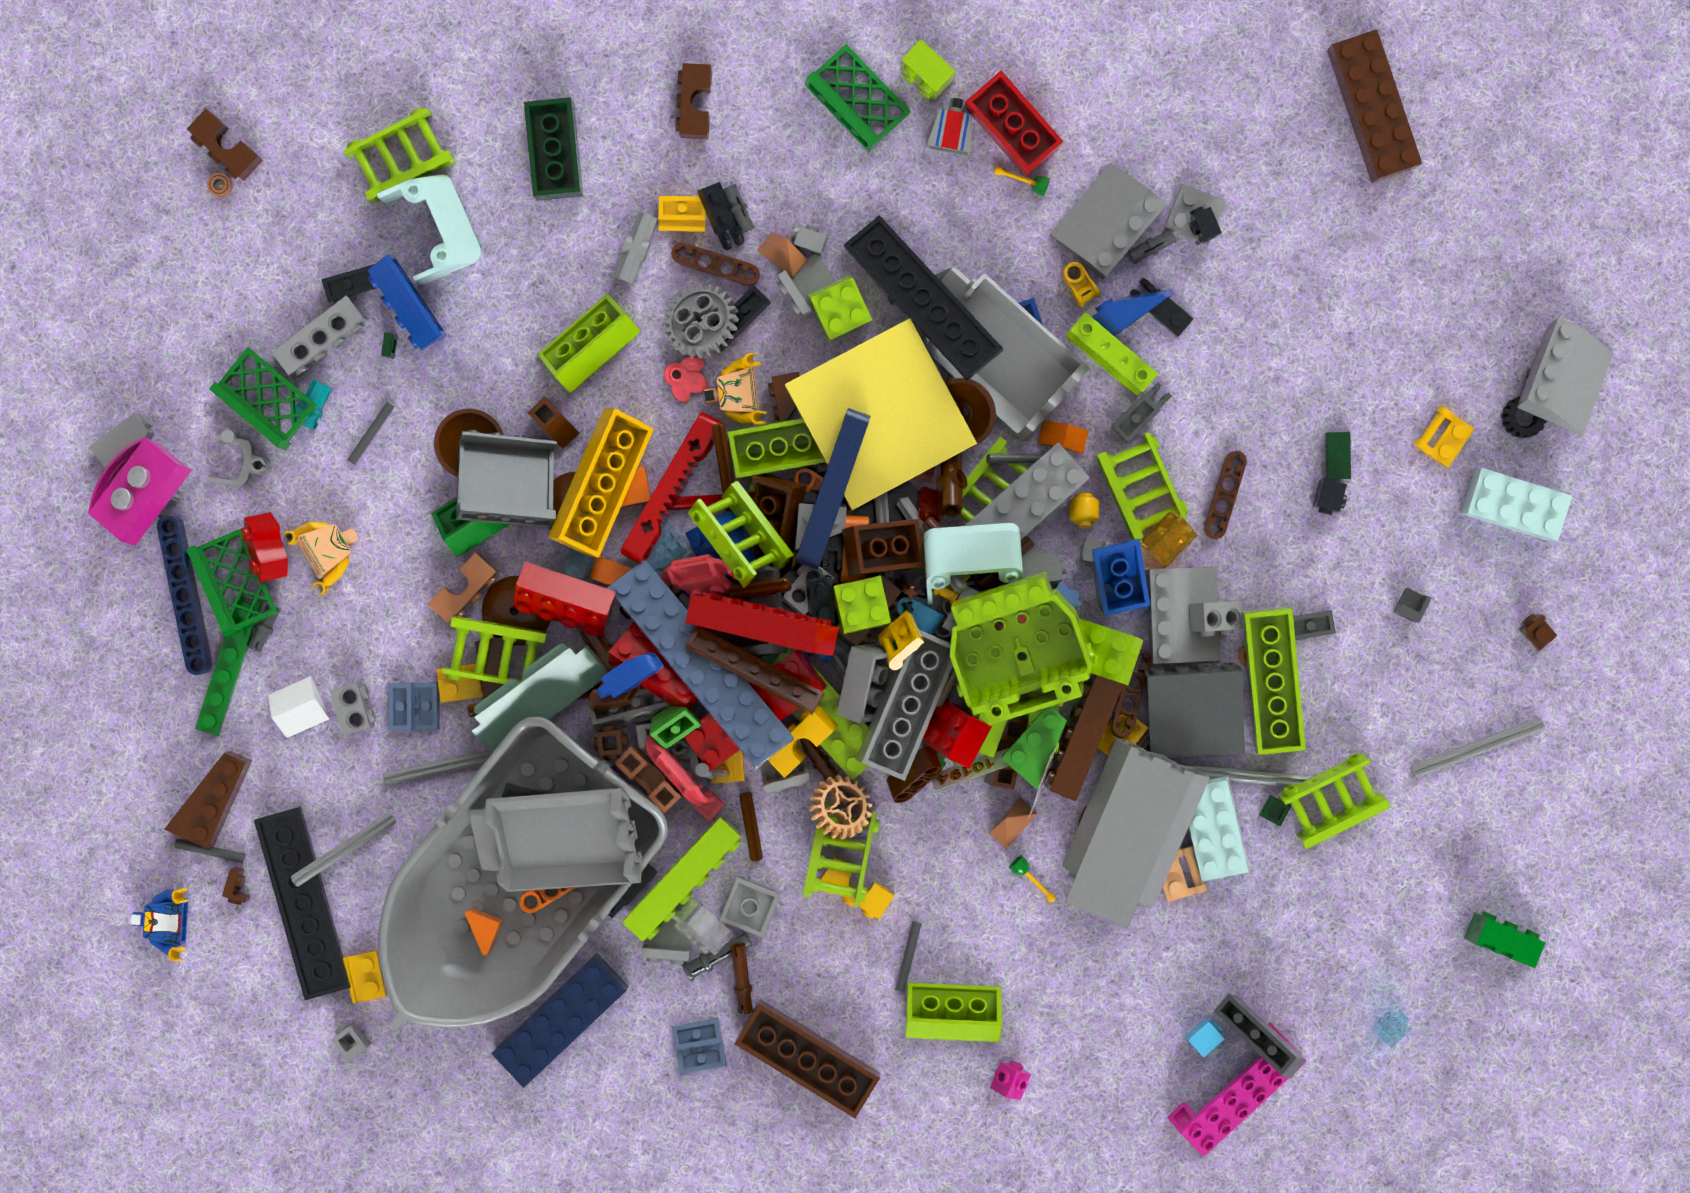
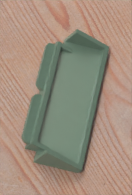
M563 643L558 644L523 671L524 680L519 683L516 679L509 680L475 706L474 712L476 716L474 718L480 725L477 724L472 729V733L493 753L510 730L521 720L527 717H543L549 720L602 681L601 677L608 670L588 644L578 653L571 646L567 647Z

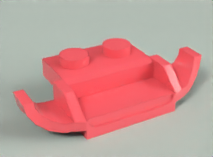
M710 554L672 561L671 565L665 568L660 576L668 588L673 585L677 589H683L689 595L700 596L701 592L722 596L729 594V588L735 584L725 577V573L736 579L723 560L713 558Z
M650 733L648 734L644 744L647 755L681 794L696 806H707L716 800L714 796L707 798L702 794L700 789L704 785L701 782L699 784L695 782L692 773L685 770L679 764L678 758L673 753H669L663 746H659Z

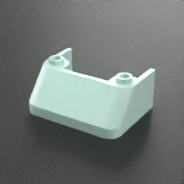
M440 174L410 179L377 193L378 198L385 204L404 197L411 203H419L426 200L444 243L435 246L431 251L430 258L434 268L413 276L414 281L420 286L473 264L480 259L482 250L454 184L446 175Z
M1001 523L933 528L924 533V561L928 605L933 604L932 589H943L951 582V575L999 572V579L1007 584L1023 579L1020 530L1016 524Z

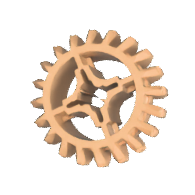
M837 775L835 779L828 777L826 783L821 781L818 784L819 788L813 790L815 796L809 799L811 803L815 804L809 807V811L815 812L811 820L818 819L819 821L816 828L819 829L823 826L824 835L831 831V838L833 839L838 834L840 839H845L847 835L852 838L855 836V832H862V826H867L869 823L866 818L872 815L870 811L866 810L872 807V803L866 802L870 795H863L862 793L865 790V786L858 788V780L850 783V776H846L842 780V777ZM842 791L847 792L852 798H846ZM829 792L831 804L829 808L825 809L824 801ZM842 804L844 806L849 804L843 810H833L837 805ZM856 805L857 813L852 822L851 808ZM829 816L836 817L839 823H842L843 825L833 822L829 818Z

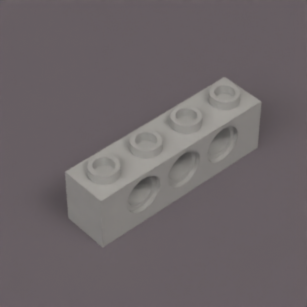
M345 296L271 353L289 376L300 377L309 370L308 366L314 361L318 363L328 356L326 352L334 347L336 349L346 342L345 338L351 333L357 334L365 327L364 323L368 320L353 300ZM343 318L345 326L343 329L337 330L335 323L338 319ZM324 332L326 334V341L323 344H318L317 336ZM306 347L308 353L305 358L300 359L298 351L300 348Z
M641 689L628 706L600 712H593L589 708L592 725L595 731L598 732L602 730V726L616 725L618 729L652 720V717L671 705L647 689Z

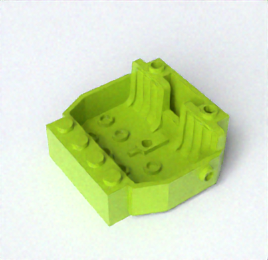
M1046 571L953 602L951 609L955 623L952 628L950 658L959 684L956 685L960 698L965 699L973 715L984 712L988 725H993L1082 697L1083 681L1090 678L1092 657L1095 656L1091 642L1087 643L1076 609L1057 589H1051ZM1020 614H1024L1027 617L1025 622L1018 620ZM1002 622L1004 627L997 629L995 623ZM1018 653H1026L1027 658L1023 660L1018 657ZM1029 692V697L1020 699V695Z

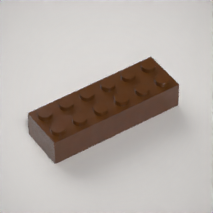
M1376 29L1332 44L1327 52L1371 183L1419 167L1422 161L1378 30Z
M1091 673L1088 681L1083 682V695L1079 703H1074L1070 712V716L1073 717L1069 726L1065 725L1061 734V738L1064 739L1061 748L1059 747L1058 754H1054L1052 759L1055 760L1052 769H1048L1044 780L1046 782L1045 787L1049 791L1074 801L1077 800L1124 685Z
M761 999L735 1039L734 1044L853 1118L857 1117L880 1079V1072Z

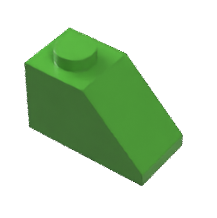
M668 706L652 717L650 735L667 749L701 726L702 722L686 707Z

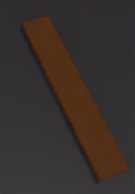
M700 626L696 627L686 644V648L811 715H813L824 696V692Z

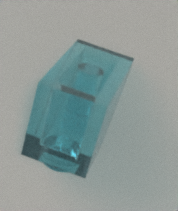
M569 548L560 573L585 581L592 557H587Z

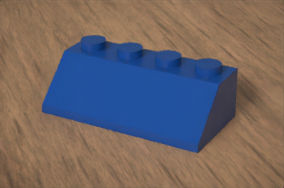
M386 255L367 270L370 274L368 280L375 289L379 287L384 295L381 299L387 308L394 309L397 314L394 317L396 322L402 329L406 327L410 333L408 339L415 349L419 347L420 350H425L447 335L394 255Z

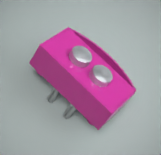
M144 437L123 449L105 468L93 491L88 514L117 539L136 546L156 518L160 519L163 516H167V514L161 511L169 500L175 502L181 500V495L175 492L192 470L161 444Z

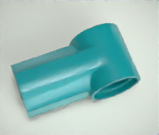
M314 379L305 395L315 402L318 407L303 424L312 430H315L319 423L317 421L319 418H322V409L332 391V388ZM304 400L300 401L295 407L296 414L303 413L309 404Z

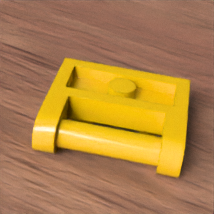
M1439 405L1435 411L1437 414L1420 439L1417 438L1413 445L1444 467L1449 468L1475 429L1452 414L1447 408ZM1446 419L1449 421V424L1431 448L1428 442L1443 420Z
M907 610L878 635V641L886 651L888 656L887 663L892 670L900 669L903 665V660L924 643L913 615ZM893 637L898 646L897 650H895L893 646Z

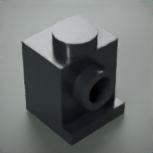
M1201 206L1190 211L1191 222H1189V227L1193 235L1198 236V239L1195 241L1197 246L1218 237L1222 233L1211 207L1204 209Z

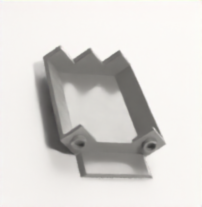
M953 266L941 282L1003 347V351L970 379L977 381L988 390L995 403L996 418L1024 442L1090 368L985 273L978 280L975 277L970 280L958 268ZM923 334L921 338L924 340L923 343L933 362L952 379L964 378Z
M1116 738L1062 864V867L1069 871V875L1075 878L1065 902L1125 928H1128L1137 905L1144 907V904L1155 906L1210 777L1195 768L1179 765L1164 755L1146 751L1131 741Z
M621 788L486 799V807L484 809L470 810L469 815L481 869L483 871H498V884L507 892L641 883L643 860L641 852H636L634 844L638 836L634 820H629L628 808L631 807L630 798Z

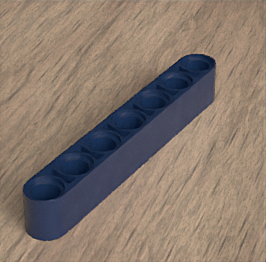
M851 408L847 409L795 562L818 570L871 417L870 415Z
M163 516L157 522V531L185 667L192 675L206 674L212 668V658L192 561L186 550L189 547L184 523L179 517ZM170 520L175 524V528L171 533L167 530V523ZM175 543L180 547L177 555H173L171 551L172 545ZM179 566H182L184 569V576L182 578H178L176 575V570ZM184 589L189 592L187 601L181 599V592ZM188 612H191L194 616L192 624H188L185 620ZM193 635L197 636L199 640L196 647H193L190 643ZM197 658L203 661V668L201 670L195 667Z

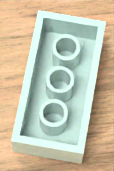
M1478 468L1474 470L1461 514L1550 542L1558 541L1572 496L1488 469Z
M1224 776L1209 779L1189 825L1202 881L1249 872V863L1229 778Z

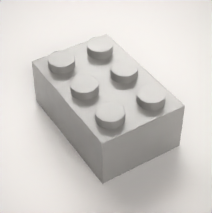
M879 642L851 646V650L848 653V664L846 673L843 676L841 696L838 699L837 715L859 724L872 721L893 671L887 663L888 656Z

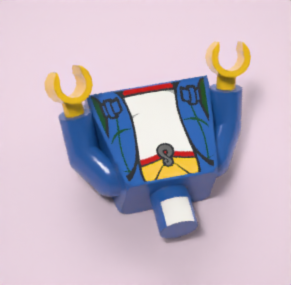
M187 888L167 889L154 896L150 903L145 904L144 912H133L131 916V925L143 926V938L149 939L150 944L168 955L170 961L173 962L183 961L179 954L186 951L185 947L177 946L186 943L189 898H184L183 892L188 891Z

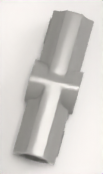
M640 211L638 212L631 233L627 235L622 246V256L614 273L615 279L633 285L640 265L647 257L645 253L650 249V240L658 222L657 218Z

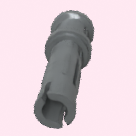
M743 933L741 936L707 954L702 952L694 960L688 963L684 962L682 967L689 980L692 982L700 974L706 971L711 972L714 969L713 966L732 957L730 948L732 944L740 942V946L741 943L746 944L745 949L751 947L752 944L747 934Z

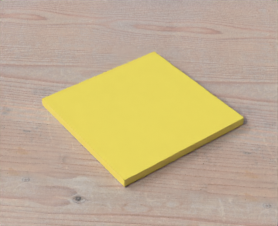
M910 318L785 384L827 466L847 409L851 408L871 416L844 493V497L851 510L862 506L977 444Z

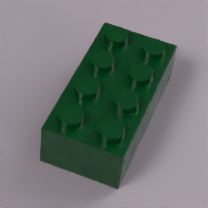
M572 98L524 102L533 197L537 201L582 197L583 186L575 106Z

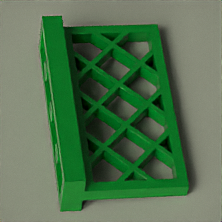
M847 44L818 70L813 71L806 78L804 84L868 153L911 113ZM845 52L852 59V67L839 66V58ZM825 70L835 71V82H826L820 75ZM839 71L852 72V83L839 82ZM855 72H865L868 76V84L855 83ZM838 87L852 88L851 99H842L838 94ZM855 88L868 89V100L855 99ZM871 89H881L884 92V101L871 100ZM855 104L868 105V116H858L855 112ZM871 105L884 106V117L871 116ZM888 106H897L903 113L898 118L887 117ZM871 121L884 122V130L879 135L871 129Z
M249 347L246 348L219 383L214 382L209 390L276 447L285 451L291 445L289 442L318 407L315 402ZM251 355L255 359L256 369L245 370V361ZM271 372L273 384L262 385L261 373ZM256 373L257 386L246 387L245 375ZM240 375L241 387L231 388L227 383L233 376ZM278 387H289L290 398L279 399ZM273 388L274 400L263 401L262 389ZM257 390L258 402L249 403L246 391ZM304 400L309 404L303 413L296 414L295 401ZM290 402L291 414L280 416L279 403ZM274 404L275 416H264L263 405ZM291 418L292 427L287 433H284L281 430L280 420Z
M241 529L198 547L194 545L186 549L219 627L226 638L234 635L240 629L278 614L265 582H260L257 575H251L250 568L247 573L236 569L241 557L250 560L246 541L244 542L241 536ZM236 537H240L242 542L238 552L227 548L229 541ZM212 547L221 550L216 561L208 559L204 551ZM225 551L237 555L232 567L220 563ZM218 567L230 570L225 582L217 580L215 577ZM234 572L246 576L241 588L229 584ZM249 578L260 583L256 594L245 590ZM227 587L239 591L234 603L226 601L224 598ZM262 590L264 592L265 597L261 596ZM243 593L255 597L250 609L238 605ZM258 599L267 601L271 610L264 613L254 611ZM228 605L232 606L231 612L228 608ZM236 608L248 612L245 621L235 624L233 619Z

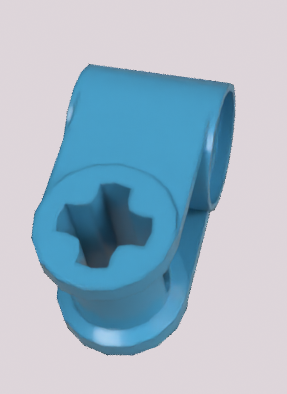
M902 598L897 604L898 613L902 615L908 610L905 607L906 604H912L914 611L909 613L913 615L918 629L933 635L943 620L944 615L917 599Z

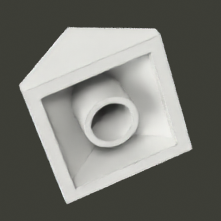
M312 676L268 695L271 718L287 738L330 719Z

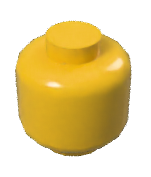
M1078 493L1069 501V520L1071 523L1076 524L1078 528H1091L1092 524L1099 520V501L1093 497V494Z

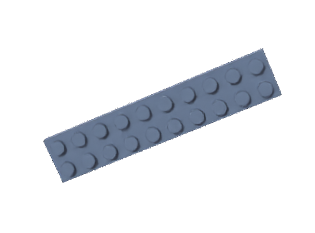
M643 560L641 564L639 563L607 587V589L616 592L615 600L755 769L794 740L791 733L745 679L686 648V644L697 625L685 623L688 610L646 560Z

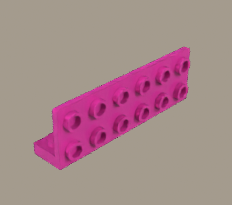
M1269 1022L1268 1025L1272 1027L1287 1043H1289V1041L1275 1028V1026L1271 1022ZM1259 1056L1197 1114L1183 1102L1167 1118L1180 1134L1202 1156H1205L1289 1078L1281 1076L1269 1063Z

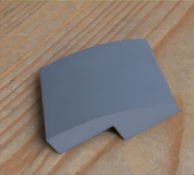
M438 682L388 683L389 730L440 729Z
M718 1018L672 1026L680 1075L727 1067Z

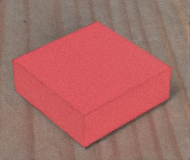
M707 789L703 795L707 798L714 796L716 800L707 806L693 805L692 807L710 822L724 807L725 803Z

